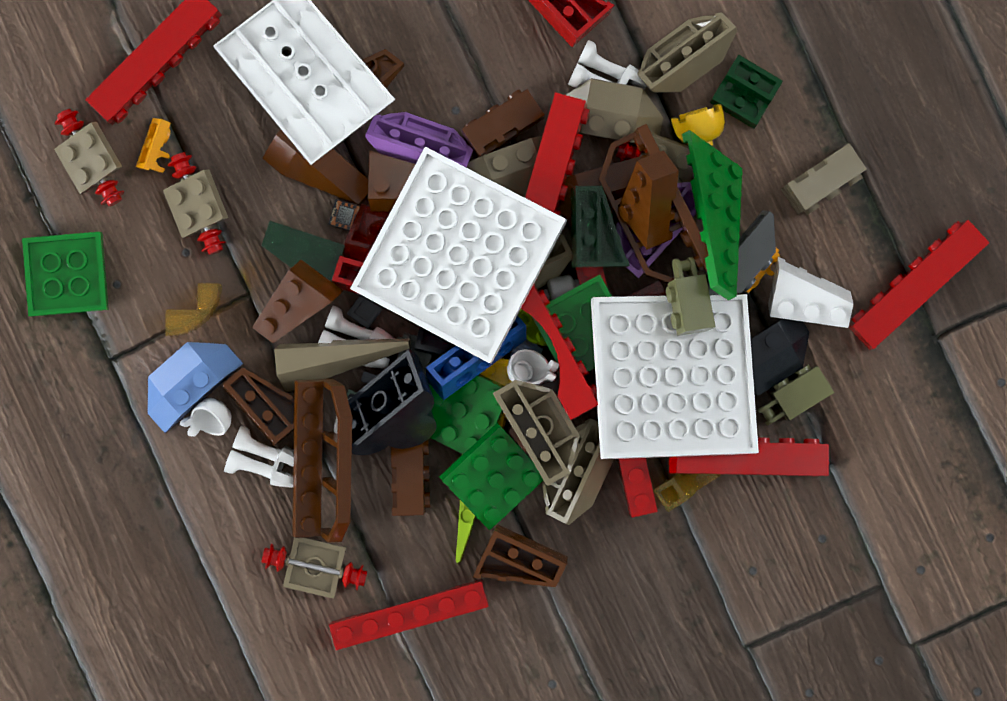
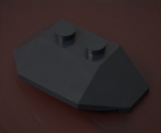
M782 318L750 338L754 395H761L803 368L810 333L803 321Z

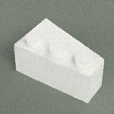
M780 257L777 258L768 302L770 317L849 327L853 309L851 291L824 278L820 279L809 274L807 270L801 267L797 268Z

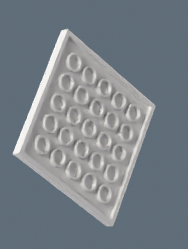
M425 147L350 289L492 364L567 220Z
M739 294L729 301L721 295H710L716 327L706 332L677 336L676 329L672 327V305L668 302L666 296L591 298L601 459L759 453L747 294Z

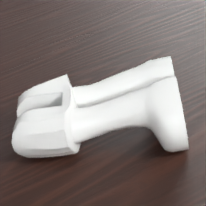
M590 40L587 41L568 83L572 87H578L591 78L609 81L588 71L584 67L587 66L618 79L617 83L625 85L630 83L643 89L646 88L645 83L637 75L639 71L632 65H628L625 68L602 58L597 54L596 44Z
M334 305L325 324V328L360 340L395 339L379 327L372 331L349 322L343 317L342 310ZM323 330L318 343H331L333 340L346 339ZM385 357L363 366L387 368L390 359Z
M241 425L232 448L272 460L274 465L271 466L231 450L224 472L233 474L238 470H245L269 478L271 485L293 488V475L283 472L282 469L284 463L294 467V450L287 446L280 450L262 444L251 437L250 429Z

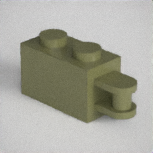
M687 257L684 261L673 259L672 267L675 279L668 283L666 297L672 305L671 324L673 329H676L677 336L706 332L715 328L706 274L697 275L693 257ZM683 271H688L689 277H683Z
M808 364L795 372L797 377L793 380L788 381L786 378L773 386L775 391L770 393L773 400L757 410L767 420L765 422L767 426L783 416L786 420H791L835 393L818 366L811 368ZM775 404L781 411L776 415L771 408Z

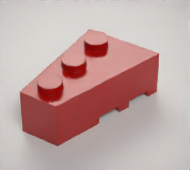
M528 0L571 47H574L601 23L615 6L603 0Z

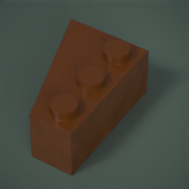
M520 89L513 92L507 97L508 101L500 106L499 104L494 105L485 112L484 116L470 121L461 129L463 138L473 149L477 158L497 151L544 119L545 114L528 89L523 92Z
M664 151L637 161L618 208L621 218L627 222L646 250L673 238V232L669 231L670 221L675 217V212L671 210V204L677 195L679 170Z

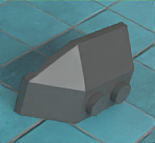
M762 210L739 238L737 293L749 290L756 281L754 277L760 270L764 271L773 261L771 257L776 253L774 214L770 211ZM707 276L706 279H707L709 294H710V295H719L718 293H716L715 291H713L712 289H710L709 279H708V276Z

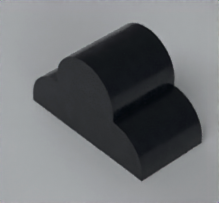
M409 349L348 400L352 414V454L354 455L374 454L388 446L398 449L415 447L427 441L436 431L437 424L432 413L434 397L418 355Z

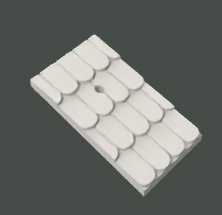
M272 0L213 45L219 55L310 165L322 158L395 101V98L311 0ZM289 49L292 54L286 57L282 54V51Z

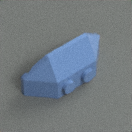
M187 342L148 376V415L164 433L168 432L244 363L227 344Z

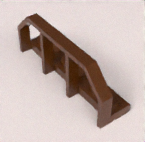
M647 124L637 128L635 132L610 144L598 181L644 275L669 283L675 278L649 270L639 250L644 245L641 241L636 243L626 221L619 214L618 206L623 197L615 200L605 180L615 148L634 140L639 151L644 150L647 157L660 152ZM677 187L676 199H673L671 204V210L675 212L673 219L675 225L669 227V231L674 232L680 228L683 229L684 232L681 233V237L686 247L691 246L696 255L693 258L699 271L697 275L708 274L705 258L709 256L706 243L701 241L700 231Z
M334 379L295 380L293 536L295 538L321 536L329 543L342 542L350 524L352 414L345 386ZM323 387L330 390L338 419L337 434L333 431H323ZM322 439L337 448V481L332 477H322ZM322 486L336 495V520L332 529L321 528Z

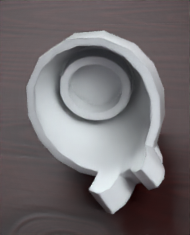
M518 350L511 356L508 362L507 373L511 381L519 380L539 386L544 382H552L556 378L554 373L558 369L559 363L550 360L548 363L543 355L534 350Z
M206 398L192 410L191 416L185 417L180 421V425L183 427L190 426L187 431L188 436H196L200 430L220 436L224 435L231 425V413L222 401Z

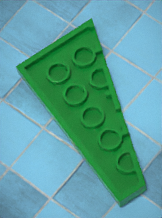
M689 130L682 134L683 143H688L690 154L686 155L687 165L692 166L694 179L691 180V187L697 219L703 222L704 231L700 232L701 241L706 243L709 256L705 258L710 289L729 301L737 297L743 168Z

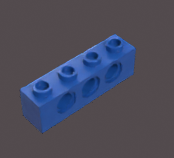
M518 316L516 317L492 364L458 346L453 347L426 367L428 383L445 400L526 341V324Z

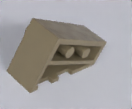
M849 143L795 180L789 182L781 188V191L797 215L803 211L808 215L820 207L817 202L824 197L829 201L840 194L841 190L839 187L845 183L852 186L863 178L861 173L867 168Z

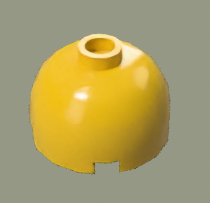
M721 104L714 105V108L711 109L704 107L679 115L680 121L678 118H671L674 131L681 142H683L682 134L690 130L712 146V140L719 137L724 130L725 119Z

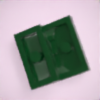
M738 54L710 103L713 105L721 104L724 112L755 129L783 80Z

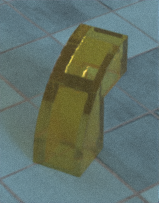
M198 283L197 310L166 309L165 336L185 335L205 324L219 304L222 285L219 283Z
M674 473L653 491L667 512L689 500L697 490L717 479L721 474Z

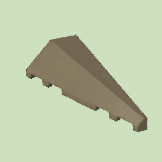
M411 338L333 340L331 343L279 344L274 349L276 374L285 392L295 390V380L326 379L410 349Z

